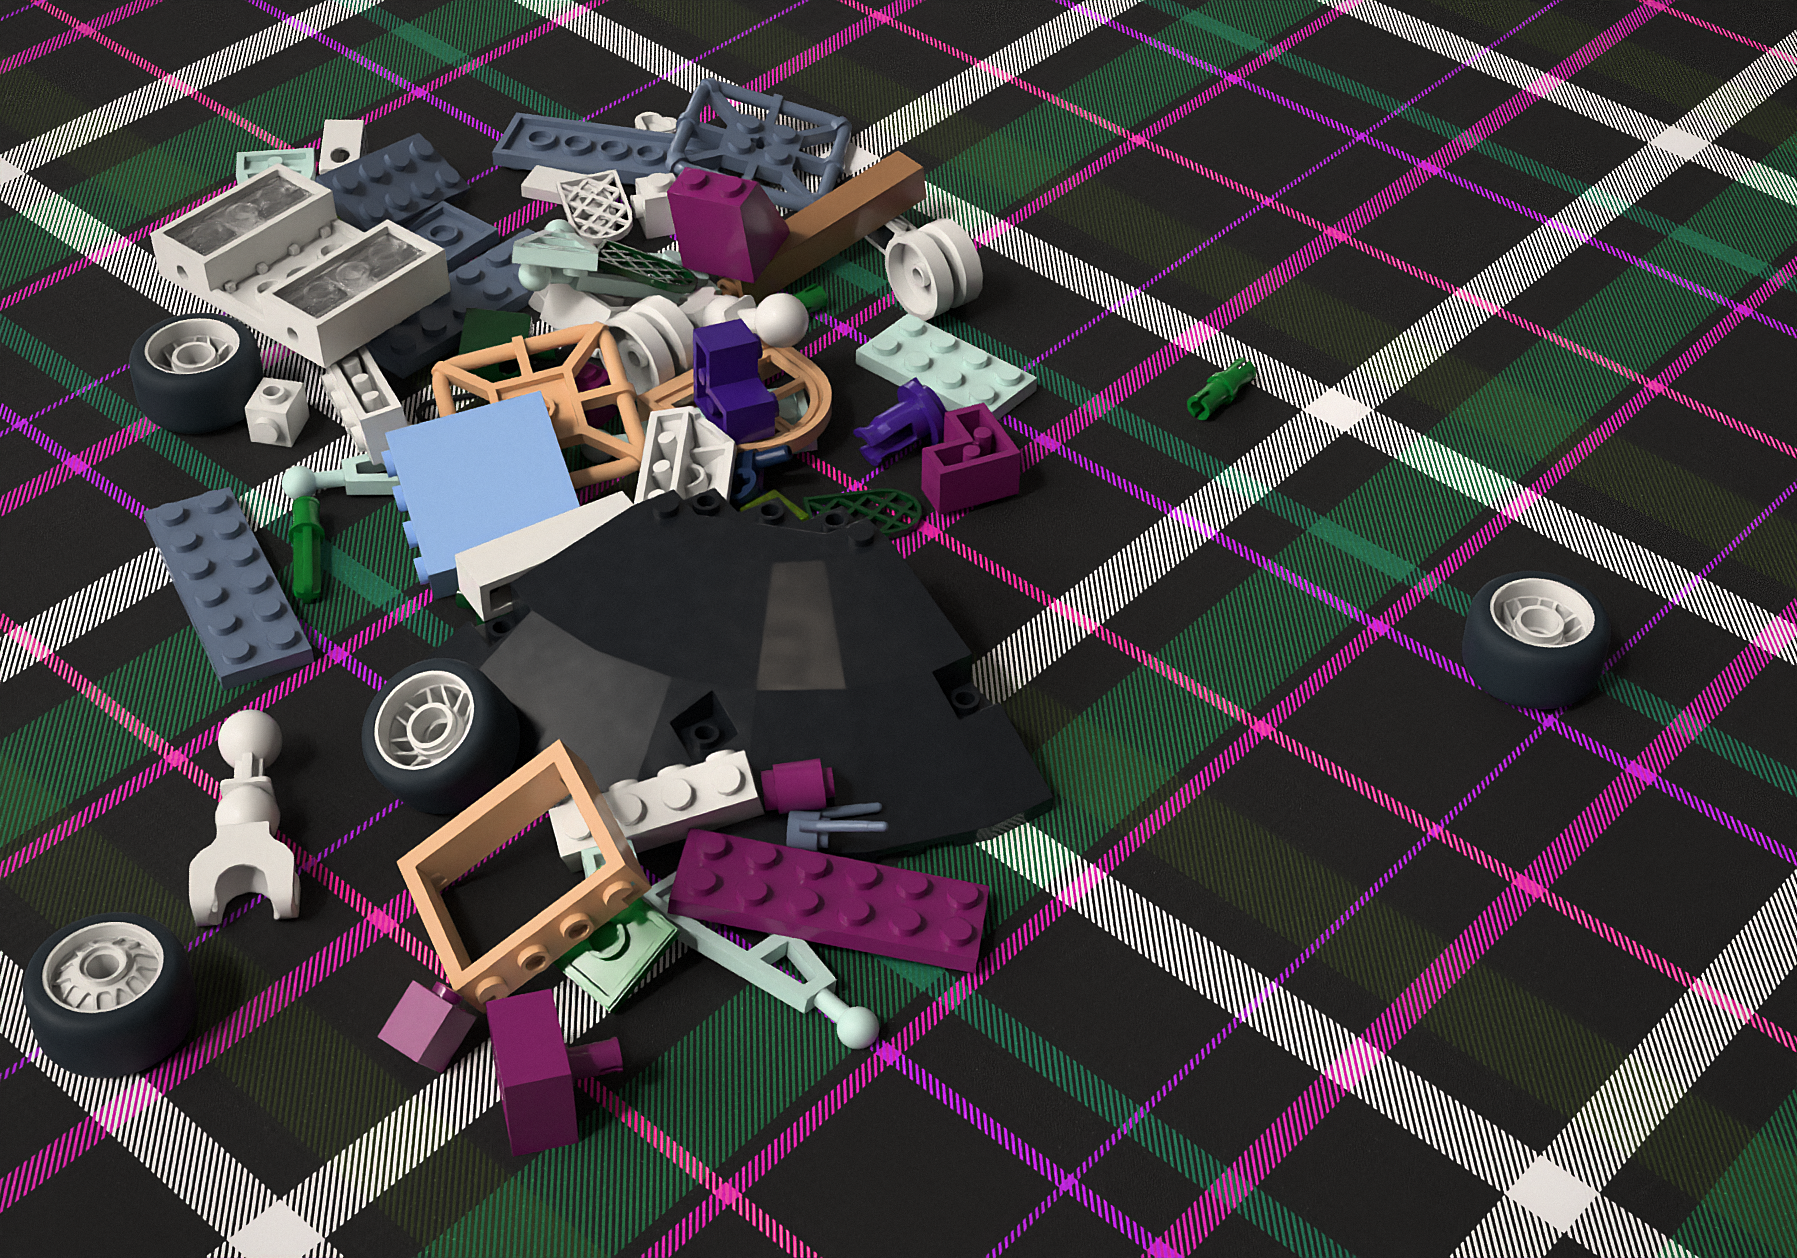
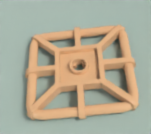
M596 321L593 324L577 325L523 339L522 335L512 337V342L458 355L444 362L438 361L431 370L433 376L432 389L440 417L457 413L450 389L452 385L490 401V404L541 390L560 449L585 443L620 459L570 472L569 475L574 489L624 477L635 471H640L646 437L634 402L637 398V393L634 385L628 382L617 343L611 332H609L608 325ZM578 343L562 366L535 373L532 372L528 355ZM600 348L611 385L578 393L574 378L595 349ZM517 358L522 376L491 383L467 371ZM610 404L618 406L629 443L588 426L584 411Z

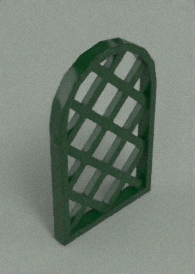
M606 238L597 247L599 249L598 257H602L598 258V268L672 293L685 294L696 290L698 278L695 274L674 262ZM610 256H616V257H618L619 259H614V258H611ZM636 265H643L645 268H639ZM653 266H658L662 269H655ZM647 274H653V275H655L656 277H651V276H648ZM664 275H670L673 278H666Z
M879 488L803 497V507L807 520L813 518L810 508L819 511L816 515L818 516L831 511L837 504H841L850 508L847 512L851 516L857 511L867 515L871 522L876 519L886 523L880 531L888 539L903 537L915 531L922 518L921 505L918 500L909 493L897 489ZM895 499H898L906 502L907 504L904 507H901L892 502ZM868 500L879 504L874 511L862 505ZM886 508L898 512L892 519L880 514ZM904 515L914 519L907 525L898 522Z

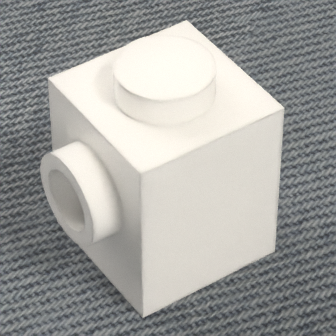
M654 173L648 177L635 179L636 195L630 196L631 209L634 218H638L647 239L676 234L667 196L668 189L676 180L673 173Z
M263 377L245 406L251 442L286 447L293 446L310 416L303 382Z

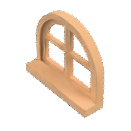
M760 338L763 355L761 359H758V372L763 381L781 372V369H783L795 380L771 392L780 401L805 388L810 397L809 408L805 415L793 426L780 416L775 418V436L736 445V458L740 452L754 448L760 452L785 444L790 446L792 453L816 440L827 427L832 413V391L829 380L815 363L792 346L776 348L768 345ZM693 369L638 395L637 408L640 421L649 420L650 412L687 406L698 407L694 402Z

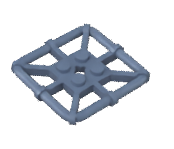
M713 77L704 78L694 90L686 111L678 117L676 122L677 131L667 152L665 167L674 176H679L685 167L723 174L710 170L723 167L743 173V179L754 181L756 177L780 184L787 192L761 185V187L774 205L799 212L833 191L837 179L842 176L845 169L844 158L851 140L852 124L844 116L837 117L823 111L783 100L784 96L779 94L769 96L726 82L716 81ZM726 98L768 110L765 121L750 114H740ZM705 102L727 124L726 129L700 122L699 116ZM779 114L820 127L797 131L787 125H777L776 121ZM690 137L719 146L715 150L687 156L684 154ZM834 141L830 155L825 159L800 152L802 148ZM793 169L821 176L817 192L811 193L792 172Z

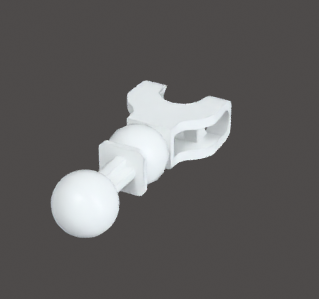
M714 287L696 288L692 293H687L679 298L681 303L679 308L685 313L694 329L741 318L752 333H756L765 343L776 348H787L797 344L806 334L809 325L808 312L804 304L795 296L786 293L770 295L758 307L751 295H744L741 298L732 295H717Z
M242 710L233 714L224 722L219 732V750L224 760L234 768V778L222 780L220 783L222 799L215 812L216 839L211 845L201 850L190 863L189 899L197 927L220 924L226 904L235 896L248 892L261 893L269 898L273 905L274 919L276 920L297 918L299 915L301 887L299 876L295 872L294 854L284 843L273 838L280 823V811L276 803L272 781L269 777L264 776V769L269 767L281 752L283 743L282 732L277 722L270 715L259 710Z

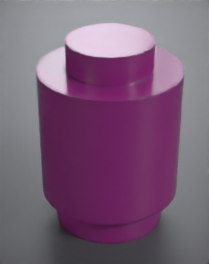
M820 758L773 764V770L760 771L766 811L778 810L780 815L788 814L790 811L827 808L826 798L835 797L832 768H822Z

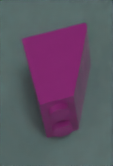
M685 167L667 191L682 265L686 269L755 284L790 234L788 225L757 181Z

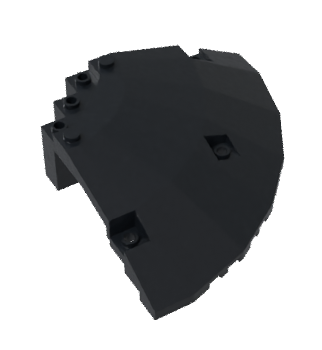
M716 488L684 500L674 489L632 505L510 583L513 612L477 627H474L470 621H467L425 659L450 658L467 662L482 671L510 700L519 721L520 744L515 763L507 778L559 739L586 763L601 793L608 792L611 785L623 780L635 779L641 782L658 777V772L669 766L682 764L691 767L704 763L709 755L718 751L734 750L737 753L744 750L753 771L765 814L711 830V832L787 846L789 813L779 815L778 810H765L760 771L773 770V764L820 758L822 768H832L835 797L826 798L827 807L876 802L882 805V810L877 813L831 818V820L884 821L889 825L888 830L885 832H831L829 848H819V852L875 864H877V856L906 850L908 857L924 854L925 846L952 841L954 847L992 840L1053 809V795L1000 702L992 704L971 682L972 653L894 544L867 517L856 521L843 506L802 522L779 497L738 513ZM561 801L554 805L552 808L559 807ZM687 838L660 846V854L681 857Z

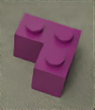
M984 402L945 412L944 443L922 448L921 489L939 515L1019 493L1021 452Z

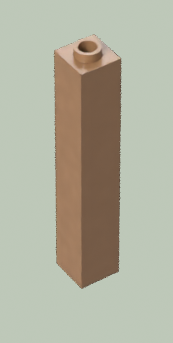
M896 151L784 220L789 227L790 234L755 284L718 276L717 286L722 290L721 295H732L737 298L751 295L757 305L766 297L780 291L926 199L923 166L900 151Z

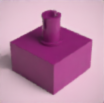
M552 989L485 1002L495 1073L513 1157L579 1143L573 1092L575 1080L613 1072H623L622 1057L617 1037L568 1048L567 1043H564Z

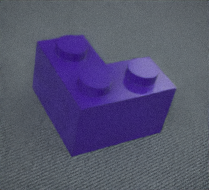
M741 318L693 329L694 402L705 418L733 439L736 445L775 436V418L779 416L780 412L775 394L766 389L758 372V359H761L763 355L760 338L756 333L750 331Z

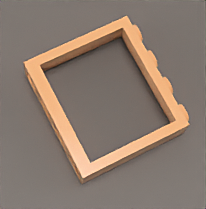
M560 739L396 861L453 990L462 995L465 1001L483 1014L487 1012L485 1002L506 998L652 889L588 766ZM571 793L606 864L472 964L440 891Z

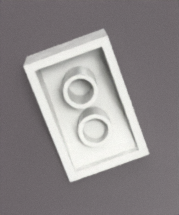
M551 283L540 319L554 328L553 332L577 325L593 324L596 321L604 323L620 312H627L634 304L643 299L575 291L568 284ZM674 303L678 307L681 306V303ZM597 348L591 357L600 358Z

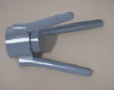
M878 802L827 807L810 811H790L786 843L788 847L822 853L819 852V848H829L831 832H885L888 830L889 825L884 821L831 820V818L880 812L882 805Z

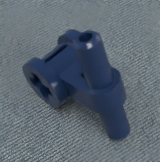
M785 444L760 452L754 448L737 454L729 503L737 507L736 511L738 513L773 499L770 492L763 489L764 468L790 462L793 458L790 446Z

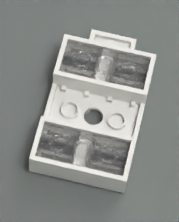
M280 163L269 167L150 233L160 276L323 368L336 363L342 357L370 342L373 338L394 325L401 323L407 317L451 291L444 248L388 219L365 233L337 218L332 190Z

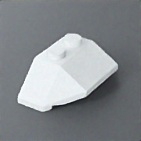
M693 406L650 412L634 505L673 489L684 500L716 488L729 502L737 451L735 441L715 424L703 418L701 413Z

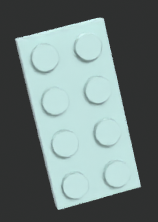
M909 313L856 350V364L898 386H902L917 377L922 386L930 387L937 394L947 411L984 402L994 417L999 420L1036 391L1037 377Z

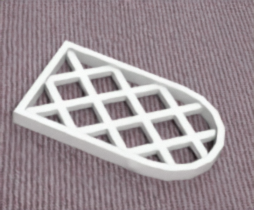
M616 169L556 181V188L568 222L572 225L574 232L589 243L601 244L604 238L615 242L630 232L633 227L632 209ZM614 180L617 188L609 184ZM587 184L598 187L593 193L583 191ZM563 190L570 192L571 194L567 198H565ZM603 190L614 193L609 199L599 196ZM577 195L588 198L582 205L572 201ZM620 196L623 204L615 202V200ZM593 201L604 204L599 210L588 207ZM610 206L620 209L615 216L605 213ZM569 207L577 209L573 215H571ZM583 212L593 215L589 221L579 219L578 217ZM625 213H627L628 220L622 219L621 217ZM600 217L610 221L605 227L594 224ZM616 223L624 225L619 231L611 230ZM575 224L581 225L583 227L579 230ZM589 229H593L599 233L596 236L586 234Z

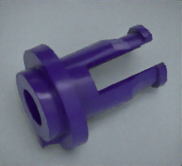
M917 377L898 388L897 397L899 403L876 416L868 426L864 428L858 427L853 431L857 438L861 437L867 442L859 451L866 461L875 467L882 463L883 458L901 452L920 439L931 446L937 445L944 440V414L947 411L937 394L930 387L922 386Z

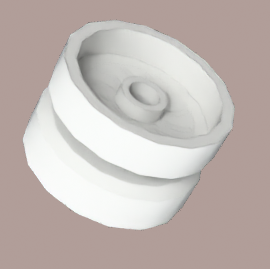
M940 218L922 226L918 231L911 230L889 241L885 250V268L888 281L895 297L909 314L926 321L948 311L950 308H957L978 298L983 283L980 258L968 234L953 220Z
M660 295L648 296L634 304L627 312H620L603 323L608 325L609 332H611L617 343L628 382L634 385L637 396L693 369L694 327L685 313L671 300ZM599 348V356L601 358L604 368L606 369L601 349Z

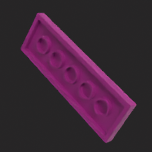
M689 828L670 893L667 913L975 973L990 886Z

